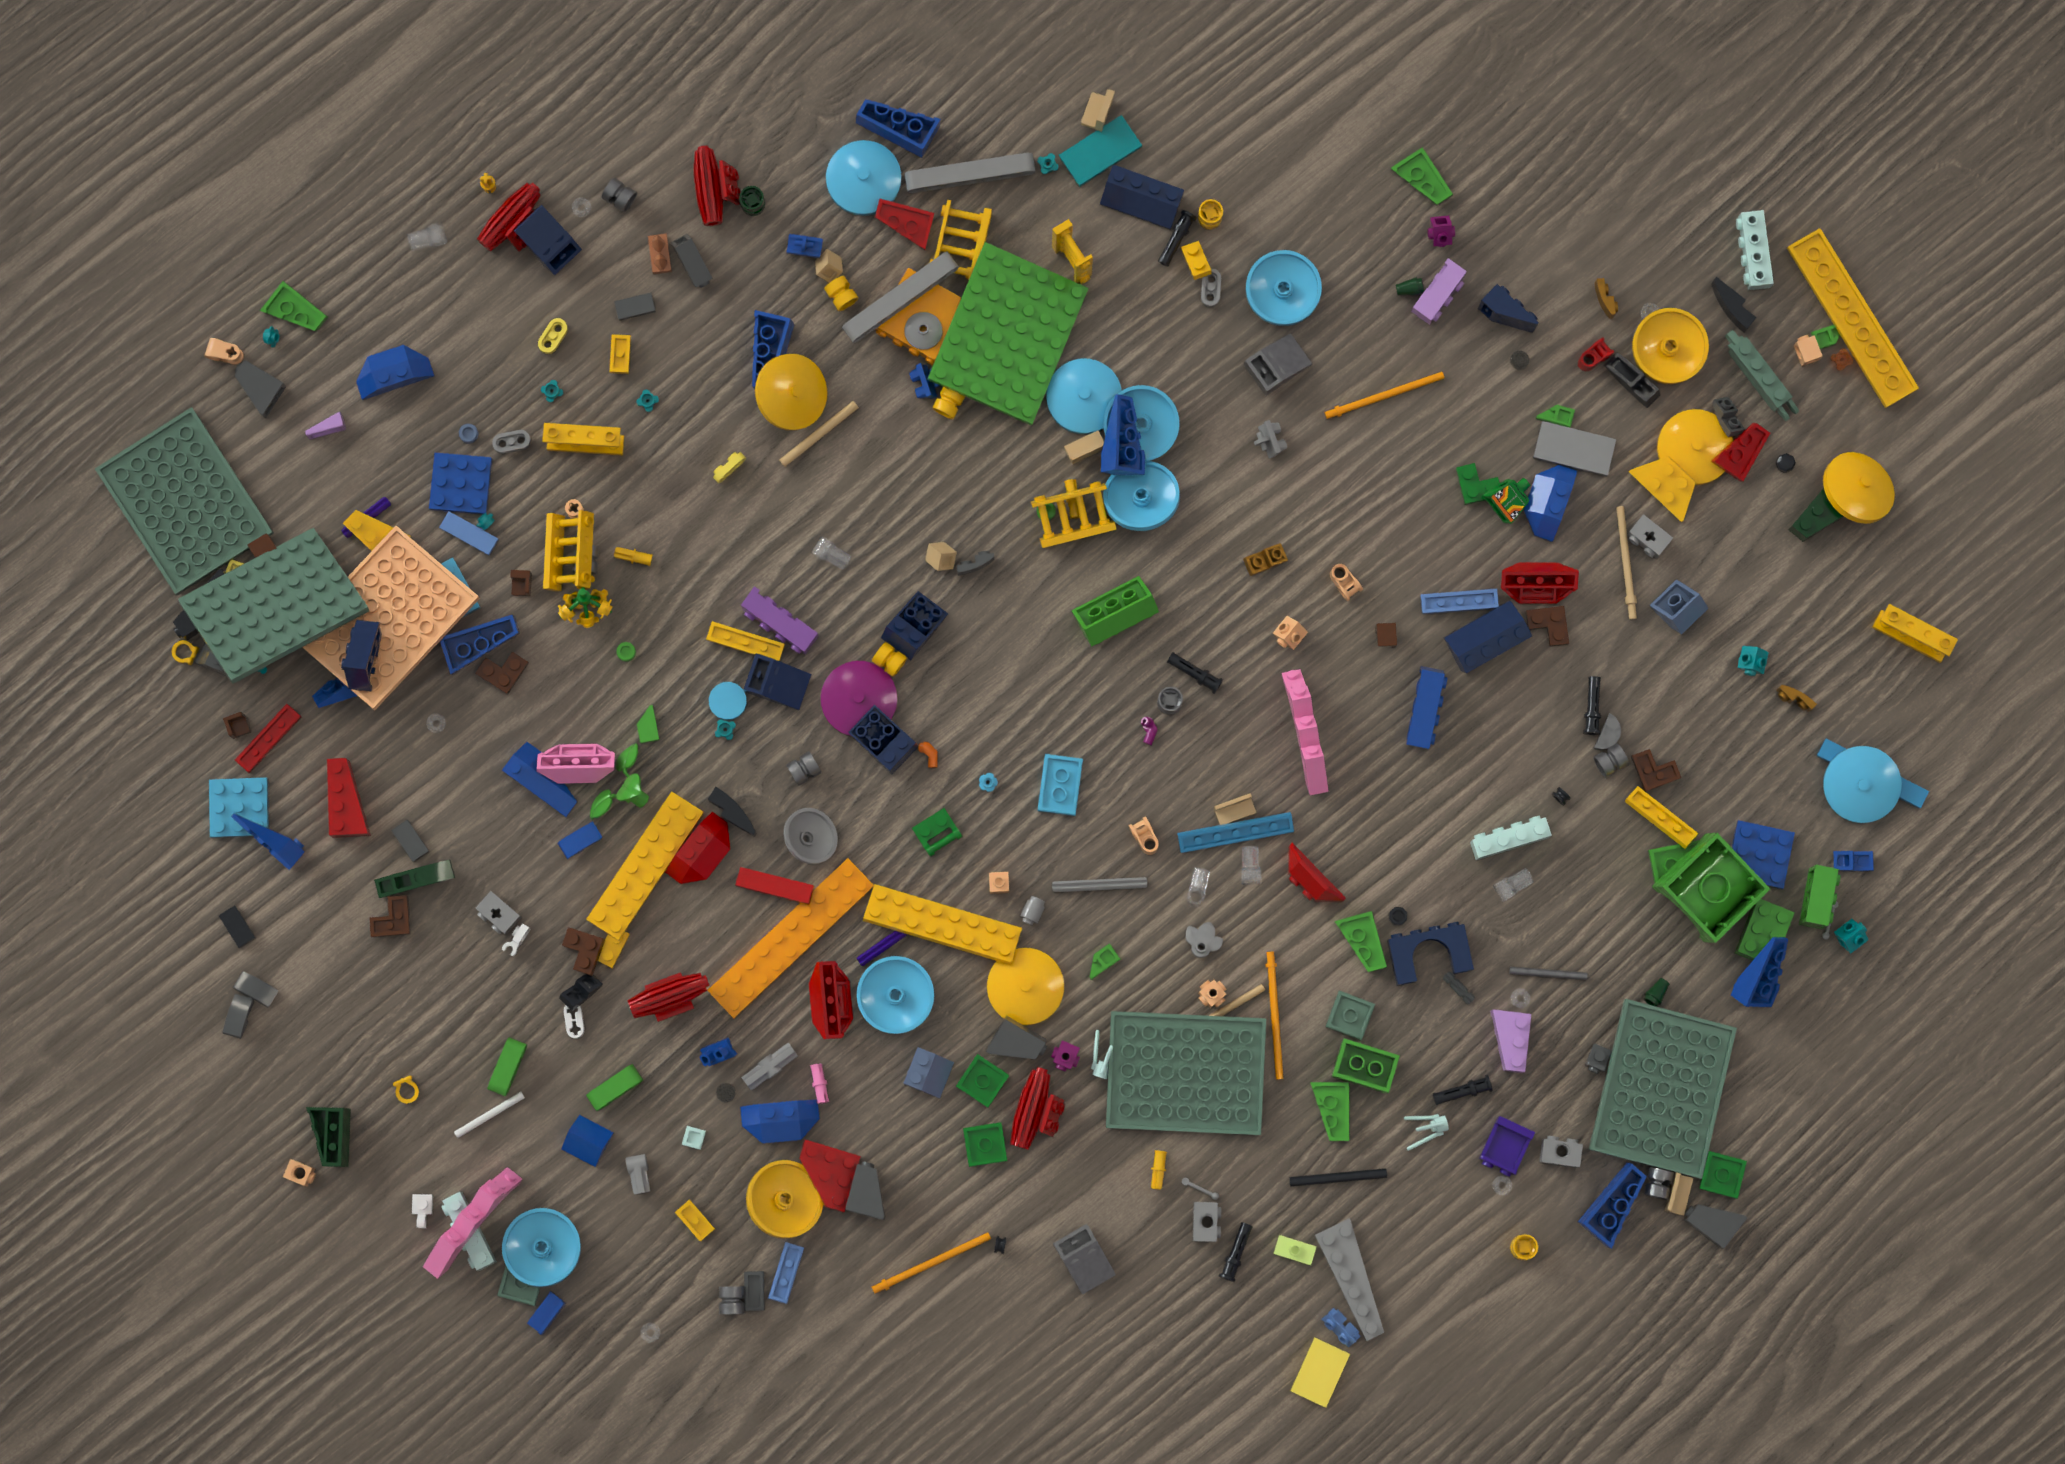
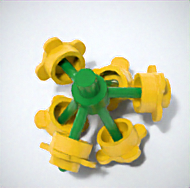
M591 576V583H592V582L595 581V577H594V576ZM577 587L580 590L572 594H564L562 598L565 604L563 606L558 605L560 618L564 621L569 620L571 623L573 622L572 618L576 615L573 609L580 610L583 608L584 612L580 613L576 623L583 625L584 628H590L594 623L599 622V617H595L594 612L588 611V604L593 608L598 607L596 613L601 615L600 619L604 615L608 616L609 613H612L611 609L613 607L610 605L611 599L609 602L606 601L608 596L607 590L598 591L593 589L590 594L586 588Z

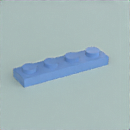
M1497 589L1420 595L1422 614L1486 610L1499 607Z

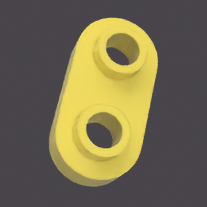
M555 318L550 321L538 340V347L541 352L552 354L556 351L568 332V326L563 319ZM560 326L562 327V330L560 332H556L555 328ZM547 342L552 343L551 347L546 348L545 344Z
M734 452L729 456L728 462L724 466L720 465L714 470L713 473L715 475L713 478L718 484L724 481L746 460V457L741 452L738 454Z

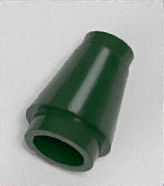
M1415 277L1396 284L1397 295H1420V293H1424L1422 278L1417 279Z
M1660 978L1645 993L1644 1001L1648 1005L1656 1007L1661 1005L1670 985L1669 982Z

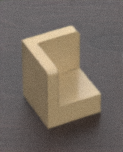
M828 249L821 254L820 258L815 260L816 275L829 283L843 272L842 258Z
M945 542L930 543L925 560L937 571L950 570L954 568L957 552Z

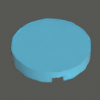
M722 682L716 685L709 696V706L712 713L723 720L736 719L745 711L747 705V697L744 690L738 684L732 682Z

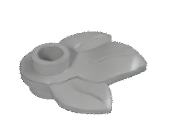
M1211 922L1204 923L1199 929L1190 925L1187 927L1185 937L1186 941L1191 945V951L1194 956L1204 958L1210 952L1221 948L1223 938L1215 936V928ZM1202 945L1205 949L1199 950L1198 946Z

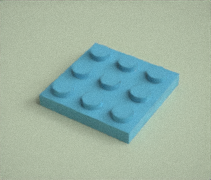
M267 777L209 780L211 838L253 836L231 817L233 813L269 828Z

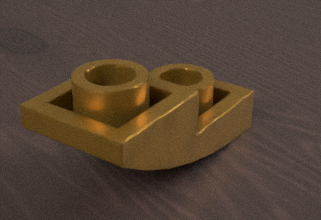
M1598 278L1594 283L1598 301L1607 317L1613 319L1616 313H1618V303L1614 301V296H1606L1609 294L1608 284H1605L1604 278Z
M1281 543L1265 548L1261 552L1247 556L1243 561L1250 576L1278 566L1288 561Z
M1781 685L1776 689L1777 695L1782 701H1787L1790 704L1796 699L1798 701L1797 705L1804 711L1807 710L1809 712L1817 705L1807 695L1792 687Z

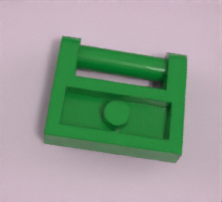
M945 808L912 828L929 857L935 855L934 852L953 840H959L963 837ZM948 828L952 830V833L930 846L928 844L929 840Z

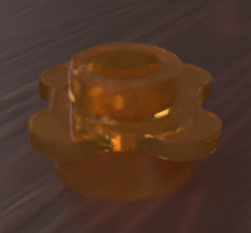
M1845 348L1840 349V352L1831 355V361L1835 362L1837 369L1840 371L1844 370L1845 366L1853 364V358Z

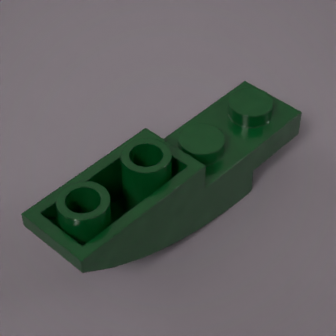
M449 859L378 878L374 881L379 898L453 879L455 875L451 860Z

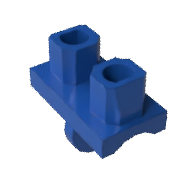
M789 234L786 253L820 258L823 239Z
M917 364V368L909 372L913 382L921 380L922 383L921 387L915 389L917 398L923 399L928 397L933 399L938 397L935 388L940 385L927 380L931 369L928 368V365Z
M725 1038L701 1048L702 1055L699 1058L704 1066H712L735 1057L737 1053L733 1050L730 1039Z

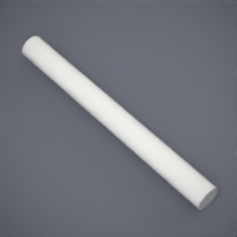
M519 1092L454 1131L456 1137L463 1136L525 1098L523 1093Z

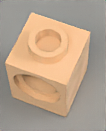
M1804 335L1798 338V341L1794 344L1801 367L1819 361L1823 357L1815 335L1811 337Z
M1008 872L989 873L990 894L1009 893Z
M290 1159L283 1177L303 1186H308V1184H312L316 1173H314L315 1168ZM300 1168L305 1170V1176L302 1179L296 1176V1172Z

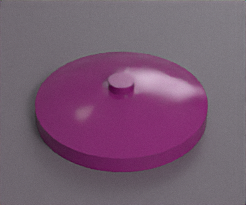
M867 661L847 662L833 670L823 684L821 707L824 716L834 729L844 735L852 737L848 732L874 705L891 720L897 708L896 687L889 674L876 664Z

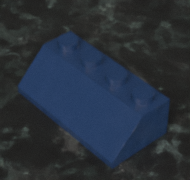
M1113 164L1100 205L1171 230L1184 195V189Z
M1509 600L1445 636L1444 640L1460 670L1468 673L1532 637V634L1523 617Z

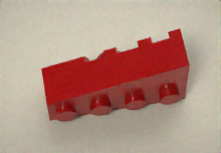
M347 758L327 759L329 836L332 838L371 836L350 761Z

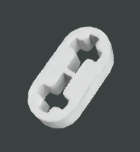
M565 1005L564 1017L567 1034L574 1039L581 1038L585 1032L581 1006L577 1007L578 1012H575V1019H572V1014L568 1013L570 1009ZM575 1021L576 1026L581 1028V1031H578V1035L570 1032V1029L574 1027L573 1022Z

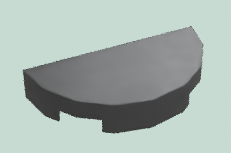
M1610 713L1594 749H1608L1614 746L1620 738V723Z

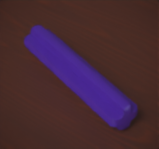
M383 497L363 513L375 518L390 507L391 503L386 497ZM346 526L342 528L341 531L346 538L353 535Z
M898 931L892 932L858 956V962L861 966H864L908 934Z

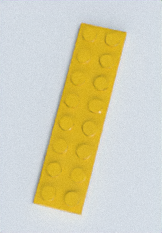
M671 791L586 920L619 941L704 812Z
M874 884L863 917V921L1009 965L1012 963L1022 931L1021 927Z

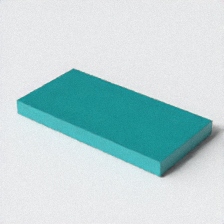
M1120 115L1106 124L1102 132L1095 131L1059 154V158L1078 186L1081 187L1112 167L1113 164L1115 165L1140 149L1142 144L1124 117Z

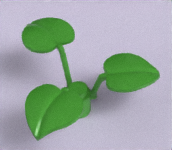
M637 743L626 748L617 758L616 770L619 772L623 770L627 779L617 794H611V790L607 789L595 798L590 810L592 821L595 818L601 817L609 810L613 798H617L619 801H626L627 803L632 802L639 808H642L647 803L649 796L641 790L640 776L637 773L629 775L627 769L632 767L637 759Z

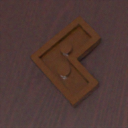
M1564 606L1526 610L1529 630L1547 628L1549 647L1569 644Z
M514 652L510 654L502 667L485 657L475 674L508 695L529 662Z
M1650 749L1631 756L1645 792L1682 778L1675 760L1656 766Z
M408 896L388 897L389 916L370 918L371 937L410 934Z
M568 927L562 946L579 951L573 970L593 976L605 939Z

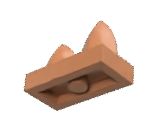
M667 233L648 236L653 274L672 272Z

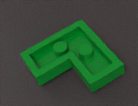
M1475 463L1456 467L1465 505L1485 501L1482 495L1500 484L1498 477L1479 481Z

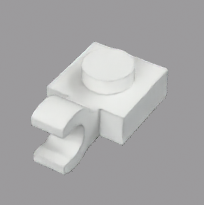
M523 923L521 926H517L512 933V936H514L513 941L505 943L502 946V950L505 951L507 947L511 946L513 951L510 955L515 956L518 947L523 943L531 929Z
M413 1194L412 1214H418L417 1227L426 1228L427 1215H432L433 1195Z

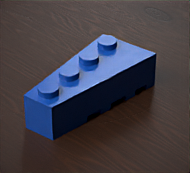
M865 99L856 114V124L921 158L937 133L941 121L940 118L926 117L924 114L907 112L905 109L892 108L889 105Z
M755 310L754 362L752 371V387L754 389L758 374L763 366L774 357L787 353L795 325L791 318Z
M509 615L444 636L440 643L450 674H455L520 634L515 616Z
M1420 666L1419 673H1421V677L1417 682V696L1413 703V715L1410 718L1406 744L1430 749V744L1434 745L1436 734L1433 733V729L1439 723L1440 715H1437L1438 707H1442L1444 696L1440 695L1442 688H1446L1447 677H1444L1445 673L1443 670Z
M1627 1162L1578 1220V1223L1602 1244L1612 1249L1614 1241L1622 1229L1623 1222L1626 1216H1628L1630 1208L1647 1176L1632 1163Z

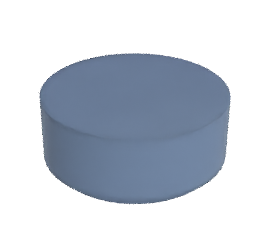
M464 424L461 426L459 437L464 443L470 444L477 440L479 433L474 425Z

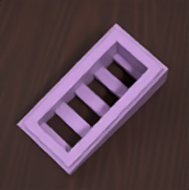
M340 412L332 415L306 430V436L309 439L344 431L346 427L343 416Z

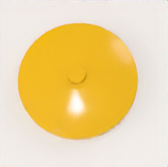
M1663 308L1650 313L1638 325L1632 340L1633 357L1639 369L1650 379L1664 384H1677L1692 378L1703 367L1709 351L1708 336L1701 322L1689 312L1677 308Z
M799 354L780 355L769 360L759 372L755 385L756 402L762 415L772 425L784 430L803 429L813 424L821 416L827 401L826 381L819 367L807 357Z
M1699 409L1682 411L1670 418L1660 431L1657 441L1658 458L1662 459L1669 456L1696 482L1695 485L1707 484L1716 480L1725 472L1711 461L1733 442V437H1727L1715 414Z
M1847 452L1838 455L1827 465L1823 475L1825 494L1832 506L1841 515L1857 523L1869 524L1881 520L1888 514L1894 504V486L1886 470L1877 461L1861 453Z
M1018 948L1015 950L1011 965L996 961L992 966L987 980L988 998L994 1010L1002 1018L1005 1019L1007 1015L1022 1025L1038 1024L1048 1019L1059 1007L1064 994L1063 975L1057 963L1046 953L1033 948Z
M790 1160L771 1162L757 1171L748 1185L746 1205L749 1215L755 1225L770 1236L781 1239L798 1237L809 1231L816 1224L822 1213V1199L817 1190H815L802 1164Z

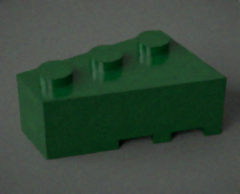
M1823 488L1788 530L1804 542L1844 516L1832 506Z
M306 1107L311 1119L312 1131H314L316 1137V1145L322 1166L348 1167L351 1109Z

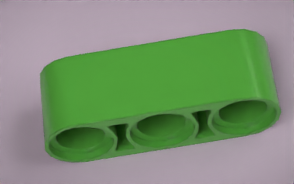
M510 1037L507 1039L487 1090L505 1097L507 1096L526 1051L527 1044Z
M631 1064L590 1091L586 1097L597 1112L640 1084L643 1079L635 1066Z

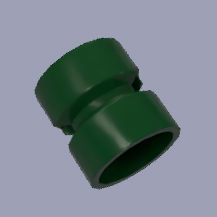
M747 186L741 191L739 199L744 213L749 216L761 214L765 208V200L760 188Z

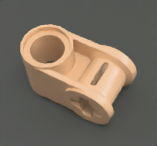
M210 338L205 357L214 361L237 365L243 361L244 354L235 344Z
M1337 564L1331 569L1330 578L1346 601H1349L1350 597L1358 591H1363L1359 581L1345 565ZM1341 569L1344 572V577L1337 578L1334 571Z
M1146 816L1140 822L1128 825L1142 851L1147 855L1155 854L1158 850L1159 842ZM1147 841H1153L1156 846L1149 850L1146 849L1144 844Z

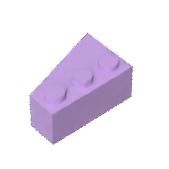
M1448 258L1444 267L1436 274L1435 279L1426 288L1411 312L1429 325L1433 320L1437 322L1442 315L1440 310L1443 306H1449L1453 300L1452 294L1455 291L1459 292L1465 284L1462 281L1467 271Z
M1491 1010L1503 1071L1524 1073L1526 1069L1531 1014Z

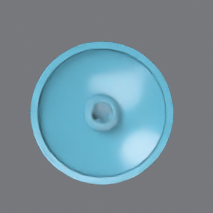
M861 140L844 145L833 155L826 171V184L831 198L841 209L854 215L866 216L876 214L879 199L893 202L901 187V170L896 157L885 146L873 141Z
M1278 250L1262 256L1254 263L1247 276L1246 297L1250 307L1258 317L1273 325L1289 326L1302 322L1313 313L1321 297L1322 283L1318 270L1308 258L1294 251Z
M1075 359L1062 365L1053 374L1047 388V406L1053 419L1062 428L1076 434H1091L1104 429L1103 420L1106 408L1113 397L1122 391V388L1115 373L1105 364L1093 359Z
M1147 385L1132 386L1119 392V395L1129 396L1133 399L1137 417L1135 424L1137 433L1140 432L1141 435L1139 442L1141 450H1144L1145 461L1156 459L1165 454L1172 447L1179 433L1180 419L1174 402L1163 391ZM1115 396L1108 404L1104 414L1103 428L1105 436Z
M1145 461V475L1111 474L1105 484L1107 489L1103 492L1104 505L1111 519L1121 527L1134 531H1147L1162 526L1175 514L1180 501L1179 485L1175 476L1163 465L1152 461Z
M1855 746L1840 752L1831 760L1824 774L1823 790L1828 804L1839 816L1852 822L1868 823L1883 818L1895 807L1901 794L1902 782L1897 765L1886 753L1873 747Z
M901 956L885 957L871 964L862 974L857 987V1003L865 1020L874 1028L891 1034L906 1033L921 1025L930 1014L934 1003V987L926 970L917 962Z
M536 1208L520 1214L508 1226L502 1242V1255L509 1271L519 1281L535 1287L552 1286L567 1278L575 1269L581 1252V1242L576 1227L565 1215L548 1208Z

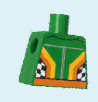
M1522 478L1518 483L1514 480L1506 479L1482 496L1503 523L1512 524L1529 502V498L1524 492L1531 485L1525 478Z

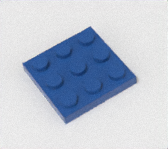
M435 453L429 510L487 514L492 457Z
M1738 820L1732 849L1767 886L1784 889L1795 832Z

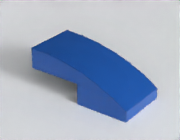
M592 821L559 841L558 845L566 858L569 859L584 851L590 845L600 841L603 837Z
M1833 851L1834 868L1839 869L1838 871H1874L1873 851Z

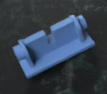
M1332 1308L1322 1318L1325 1326L1338 1336L1339 1341L1348 1348L1360 1338L1359 1331L1350 1322L1346 1326L1343 1325L1347 1318L1338 1309Z

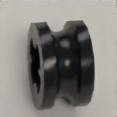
M1560 787L1557 788V792L1552 793V796L1563 806L1566 804V800L1569 801L1571 799Z
M997 1236L994 1253L999 1251L1001 1254H1004L1007 1237L1001 1239Z

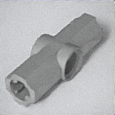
M787 1043L775 1053L769 1054L762 1059L755 1068L741 1078L752 1091L767 1079L769 1080L781 1072L782 1068L797 1058L798 1055L791 1045Z

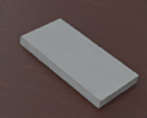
M1542 421L1533 458L1607 477L1616 439Z

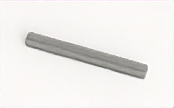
M1146 877L1052 882L1053 892L1147 887Z

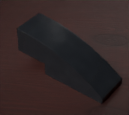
M1716 277L1711 285L1721 308L1728 318L1745 333L1757 317L1742 306L1746 299Z
M1617 352L1604 365L1617 381L1646 408L1661 396L1659 388L1651 383L1643 372Z
M715 786L708 801L723 810L720 815L721 818L755 837L757 833L745 812L729 795Z

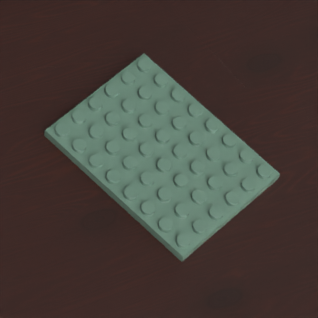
M192 407L95 468L176 595L249 550L247 544L266 533L269 536L274 534Z
M314 527L277 546V549L268 551L178 598L179 604L232 684L369 612L367 604Z
M1624 999L1589 1150L1702 1179L1737 1028Z
M1111 1011L1110 1045L1113 1046L1108 1067L1106 1128L1261 1135L1266 1018Z

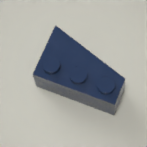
M356 620L355 627L351 628V641L346 645L347 655L345 659L343 658L341 669L344 670L349 689L372 691L370 676L375 674L376 668L372 666L375 657H378L382 636L379 622Z

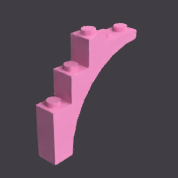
M1300 669L1282 673V679L1293 715L1309 795L1329 792L1324 755L1319 742L1318 727L1313 715L1312 700L1308 686L1305 684Z
M507 1167L493 1180L490 1179L481 1186L472 1202L459 1213L452 1227L440 1236L423 1268L437 1279L450 1268L457 1255L483 1221L520 1184L522 1178Z

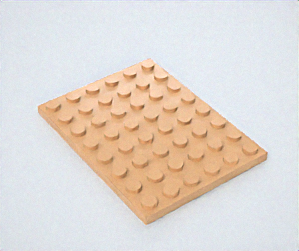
M397 526L388 533L348 576L367 604L369 612L302 647L348 687L341 664L343 658L345 659L347 655L346 645L351 641V628L355 627L356 620L379 622L382 636L378 657H375L372 666L376 668L375 674L370 676L372 691L350 689L374 711L480 599L476 593Z

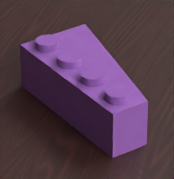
M754 586L741 604L745 612L744 616L751 621L757 620L761 623L759 626L766 632L770 630L776 634L775 638L782 643L787 641L792 645L790 648L796 653L800 654L802 652L806 654L818 638V633L798 618L794 619L793 615L786 609L778 608L774 600L768 596H761L759 594L760 590Z

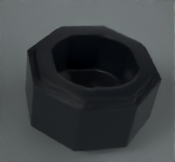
M1787 453L1780 455L1776 462L1778 470L1783 473L1792 471L1796 464L1794 457Z
M1394 907L1389 912V921L1393 925L1401 926L1407 921V912L1403 907Z

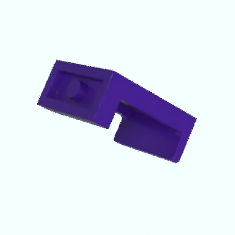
M1498 1116L1479 1157L1483 1161L1482 1165L1491 1169L1495 1166L1501 1169V1174L1508 1177L1511 1174L1516 1175L1517 1169L1535 1132Z

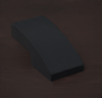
M584 974L575 981L573 986L562 992L559 999L573 1011L598 991L603 983L594 975Z

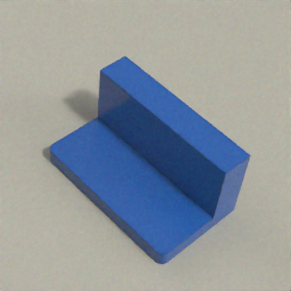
M550 1291L527 1324L538 1331L540 1335H543L566 1305V1302Z

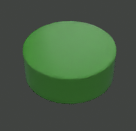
M1052 503L1045 504L1049 521L1056 514V508ZM1037 507V516L1039 517V519H1041L1039 509Z
M623 642L617 647L616 653L621 661L629 662L635 658L636 649L631 643Z

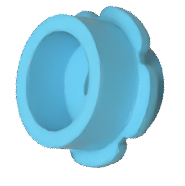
M992 773L983 774L979 778V787L987 792L993 791L994 787L998 784L997 778Z

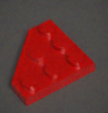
M805 1139L799 1156L801 1164L808 1173V1177L822 1199L821 1201L824 1206L844 1213L856 1167L861 1156Z

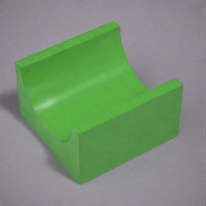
M1706 833L1652 886L1656 892L1672 901L1692 921L1700 933L1699 937L1701 940L1707 943H1716L1770 890L1764 881L1718 833Z

